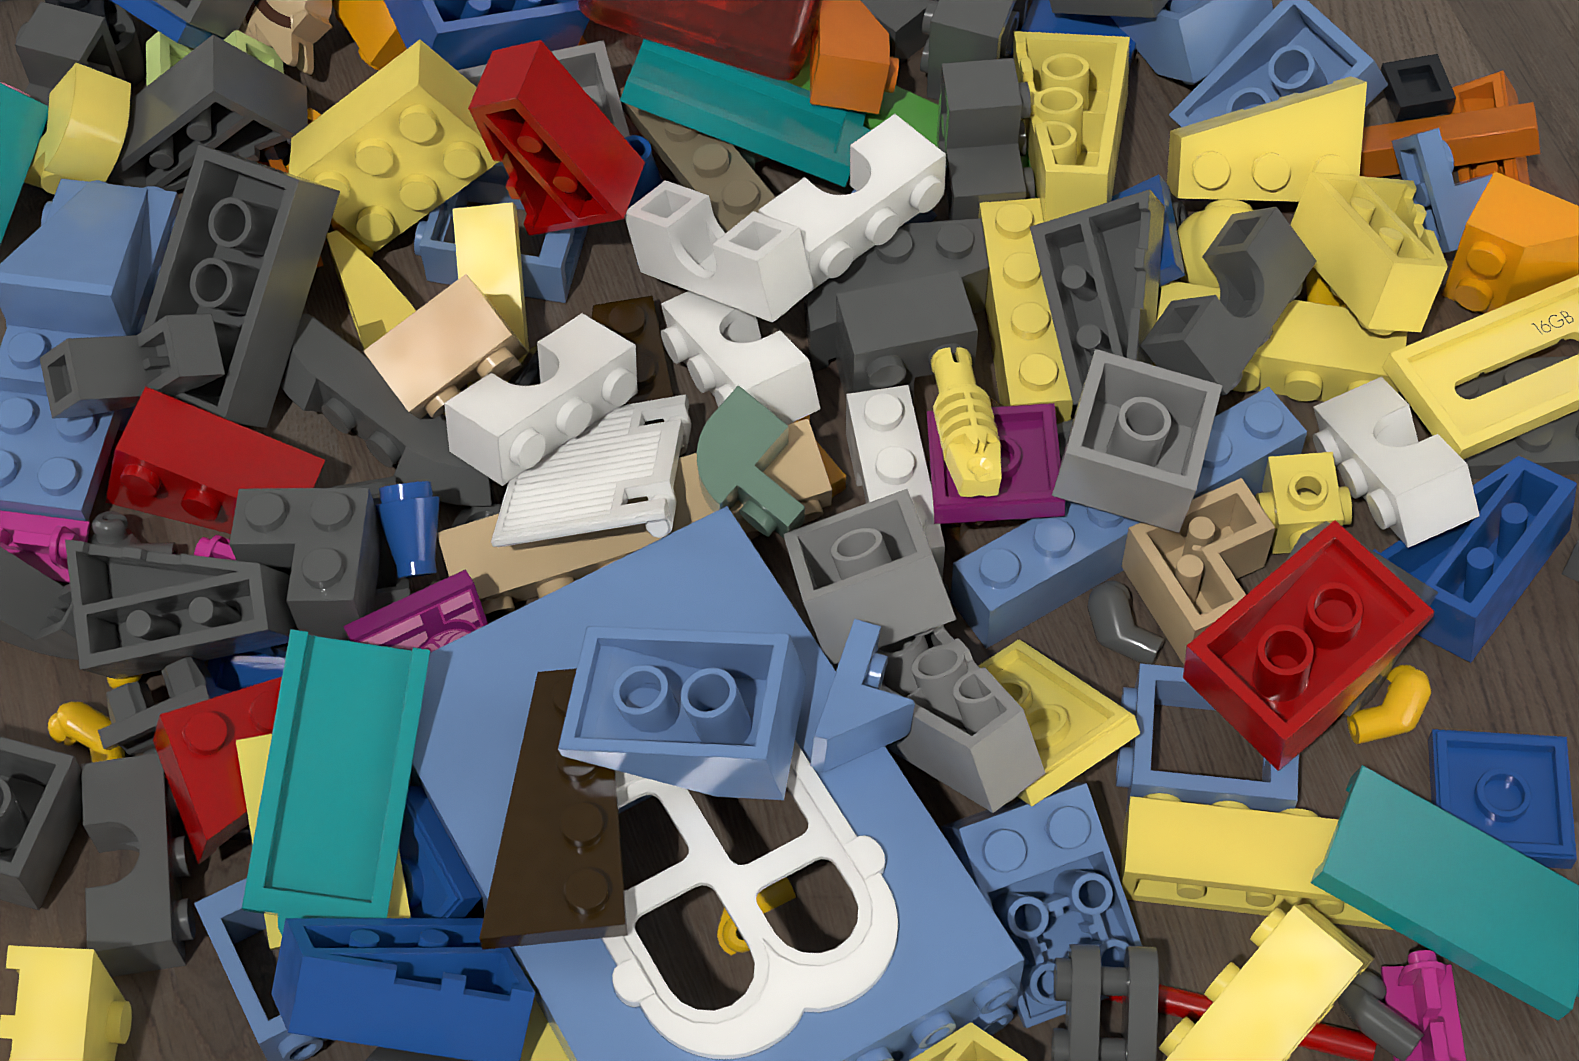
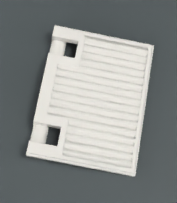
M685 394L618 406L586 428L580 435L573 437L542 458L535 466L526 469L510 480L492 536V546H497L498 548L645 523L647 531L654 537L661 538L668 535L672 530L677 505L673 487L679 456L683 455L687 450L691 431L688 396ZM657 419L664 420V422L644 425L645 421ZM648 497V501L627 504L628 499Z

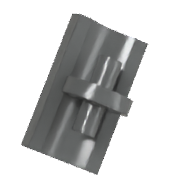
M185 657L165 666L162 674L170 699L157 705L154 704L149 685L139 681L126 683L106 692L111 725L98 730L103 748L111 750L120 746L128 755L132 756L144 752L143 755L157 753L153 738L160 714L221 696L231 691L216 687L204 661L193 657Z

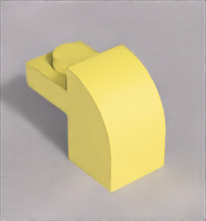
M75 63L49 94L47 132L39 140L24 182L43 188L46 192L54 195L61 178L88 182L95 180L106 182L117 162L124 143L129 121L131 83Z

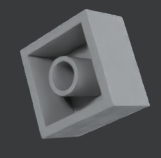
M1095 349L1081 391L1052 496L1179 533L1197 489L1222 385Z
M908 489L783 534L804 606L822 651L831 665L840 662L854 619L881 626L878 648L910 636L919 637L929 634L938 626L956 620Z

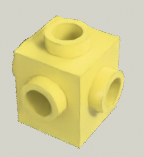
M1333 452L1268 457L1262 485L1263 493H1257L1256 500L1275 527L1271 542L1273 554L1291 553L1302 533L1325 521L1332 523L1336 520L1341 526L1351 524V495L1348 486H1338Z

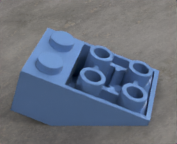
M1068 782L1033 807L1021 798L1006 803L994 813L985 810L941 826L945 839L1024 957L1016 1011L1025 1028L1066 1014V1001H1054L1055 958H1068L1069 944L1099 945L1102 967H1124L1126 946H1142L1087 783ZM1100 995V1001L1109 998L1106 995Z

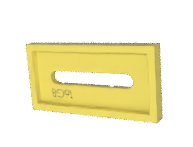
M1579 275L1389 353L1382 366L1386 374L1432 436L1438 434L1463 460L1579 410V354L1474 399H1464L1455 391V386L1477 378L1482 372L1485 374L1555 345L1560 339L1579 341Z

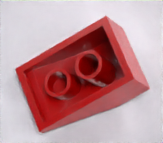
M1334 520L1186 646L1183 679L1277 771H1280L1332 725L1429 622L1435 611Z

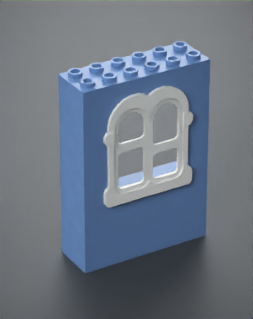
M728 506L430 653L411 769L410 786H421L482 896L476 905L483 918L537 672L577 668L587 626L790 633L806 673V682L786 788L806 818L808 829L798 838L751 863L738 865L729 859L687 789L616 770L619 813L652 796L657 797L687 844L689 853L683 861L624 891L628 936L509 947L534 989V998L569 1061H910L970 1022L988 1034L993 1035L1003 1029L1013 1019L1014 1015L1012 1012L1016 1011L1024 957L886 747L883 746L824 773L816 771L810 766L814 733L836 671ZM820 859L829 860L837 867L854 895L858 906V921L851 936L837 948L822 953L800 952L787 946L776 935L759 908L756 897L764 888ZM701 885L708 886L716 892L749 947L755 963L754 978L746 994L733 1005L715 1011L697 1010L680 1002L668 988L635 931V923L642 915Z

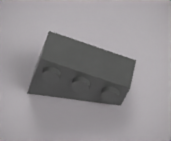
M212 35L130 99L129 121L124 143L117 162L106 181L115 185L139 188L154 186L166 191L175 192L186 187L198 145L244 157L252 161L260 160V150L286 140L291 146V138L308 126L307 86L221 38Z
M1150 189L1030 227L1075 407L1078 405L1095 349L1153 365V361L1140 345L1156 324L1165 206Z
M982 219L903 224L886 243L874 245L853 260L843 274L836 278L827 279L804 296L803 303L809 361L812 373L828 367V360L836 357L837 293L959 270L972 313L975 314L985 310L989 267Z
M65 539L80 670L113 679H121L163 670L165 666L185 657L206 661L286 644L289 641L290 630H298L286 601L290 575L260 563L188 554L176 555L131 547L119 548Z

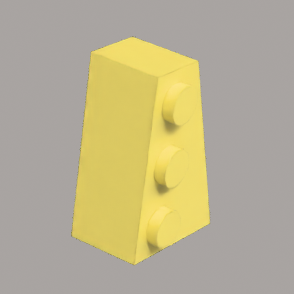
M1350 76L1333 81L1332 84L1280 97L1279 100L1250 109H1240L1171 130L1167 185L1171 194L1183 199L1299 202L1310 172L1360 176L1367 82Z
M1310 172L1293 216L1291 227L1317 260L1313 268L1329 284L1331 292L1342 299L1356 315L1358 323L1366 330L1380 335H1390L1394 331L1421 332L1448 266L1434 231L1424 229L1422 225L1427 213L1423 205L1413 202L1417 189L1414 181Z
M1309 903L1295 905L1287 914L1276 907L1250 938L1259 947L1242 969L1233 962H1230L1204 993L1213 1004L1196 1024L1187 1016L1182 1019L1163 1041L1159 1050L1168 1057L1165 1061H1287L1317 1023L1319 1024L1333 1008L1334 1002L1358 974L1361 975L1375 958Z
M8 945L6 968L16 969L19 973L15 1015L0 1016V1038L12 1039L9 1061H115L118 1044H125L128 1040L132 1022V1010L130 1002L124 999L94 949Z

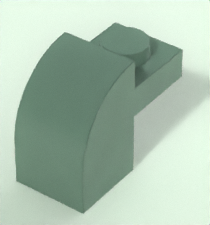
M739 385L711 415L700 434L697 446V467L701 491L713 512L726 506L731 509L739 501L743 504V507L739 510L740 514L756 530L765 536H770L773 531H776L784 538L783 534L799 529L805 522V507L763 472L788 444L789 426Z

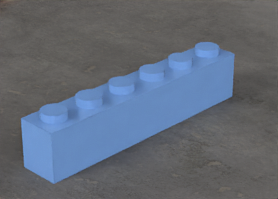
M1270 387L1261 390L1214 417L1193 499L1240 478L1243 479L1252 494L1256 495L1263 491L1262 485L1268 457L1301 454L1307 430ZM1065 500V516L1033 518L954 562L950 601L987 649L1123 571L1121 565L1128 528L1140 523V521Z

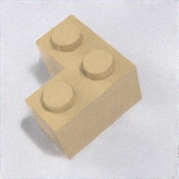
M467 274L363 351L408 412L418 419H421L427 413L431 418L444 414V403L459 394V389L469 382L472 384L476 383L489 373L495 374L504 381L509 380L522 368L518 360L528 353L487 296Z
M1242 478L1193 499L1179 533L1143 522L1128 528L1121 567L1183 664L1185 662L1186 646L1246 595L1236 579L1265 567L1275 527Z

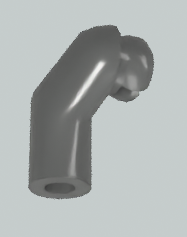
M1112 580L1095 587L1089 595L1087 609L1096 640L1099 644L1141 664L1154 665L1161 653L1165 638L1134 625L1128 602L1131 597L1125 585Z

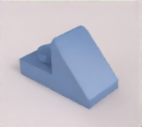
M1439 128L1393 140L1392 144L1402 179L1414 181L1417 189L1413 202L1423 205L1427 213L1422 224L1424 229L1434 231L1442 253L1457 250L1465 225L1493 174L1471 178L1454 184L1452 176L1454 169L1453 155L1449 145L1442 140Z
M857 619L853 621L814 733L810 766L816 771L824 773L895 742L907 736L911 730L915 702L909 698L880 690L888 662V656L877 653L881 626Z

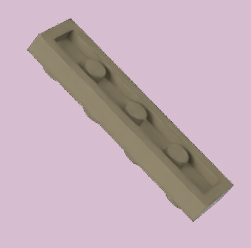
M624 87L617 90L619 98H621ZM621 102L624 113L644 138L649 141L652 148L683 187L709 195L714 216L725 233L753 211L759 213L760 208L776 198L732 144Z

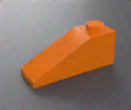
M813 0L810 12V104L879 114L884 92L893 93L895 90L899 68V59L890 57L889 33L861 0Z

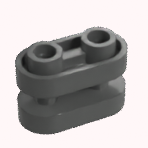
M1069 944L1068 958H1055L1054 1001H1066L1065 1029L1053 1028L1051 1061H1156L1159 966L1156 947L1126 946L1124 967H1102L1099 945ZM1100 995L1122 996L1121 1038L1099 1037Z

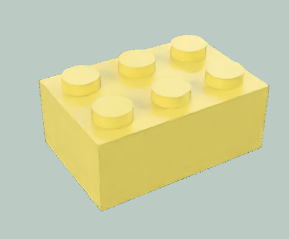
M419 39L291 138L288 173L339 190L340 194L332 219L364 244H367L373 251L377 252L500 161H493L468 109L477 87Z

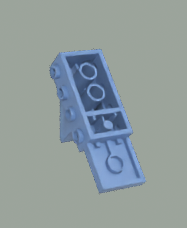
M61 178L53 201H48L44 206L41 227L0 263V308L6 319L7 326L0 346V510L81 521L89 520L117 431H124L135 406L98 414L52 419L39 358L67 338L133 336L141 333L180 206L177 192L166 191L154 186L139 188L108 184L100 180L88 182Z

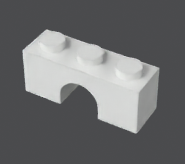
M894 114L850 145V186L857 192L847 195L829 194L817 188L804 177L760 208L759 213L800 228L815 289L827 279L836 278L843 274L853 260L874 245L886 243L900 226L920 212H928L936 206L944 195L946 154Z
M666 180L627 209L625 220L641 273L772 323L814 289L800 228L753 211L725 233L714 216L709 195Z
M691 291L661 303L667 328L661 331V337L669 356L676 364L682 361L686 364L699 391L702 393L710 391L715 397L718 407L739 385L787 425L821 409L809 359L781 330L761 338L756 316Z
M581 313L537 342L540 384L532 386L514 385L493 373H489L444 403L449 451L502 486L526 469L535 466L542 458L573 437L580 435L586 428L618 406L624 405L631 397L638 393L635 344Z
M1382 376L1313 407L1320 430L1313 434V442L1317 453L1333 452L1335 466L1340 471L1345 486H1348L1352 497L1356 499L1362 496L1367 501L1369 510L1377 525L1382 530L1390 527L1408 548L1480 516L1468 464L1438 434L1418 442L1409 404Z
M909 385L846 394V437L856 485L863 486L866 503L908 489L943 580L945 544L940 524H934L932 487Z

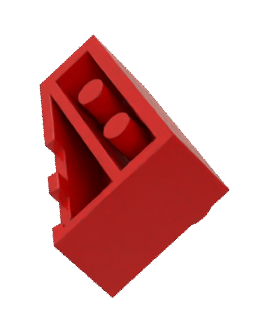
M542 40L492 51L468 109L493 161L502 162L509 175L505 187L511 199L520 200L527 213L523 224L528 235L624 219L645 161Z
M145 386L115 448L105 503L231 534L239 489L316 488L325 459Z
M282 677L159 715L153 743L198 864L215 853L220 845L249 825L236 740L272 734Z

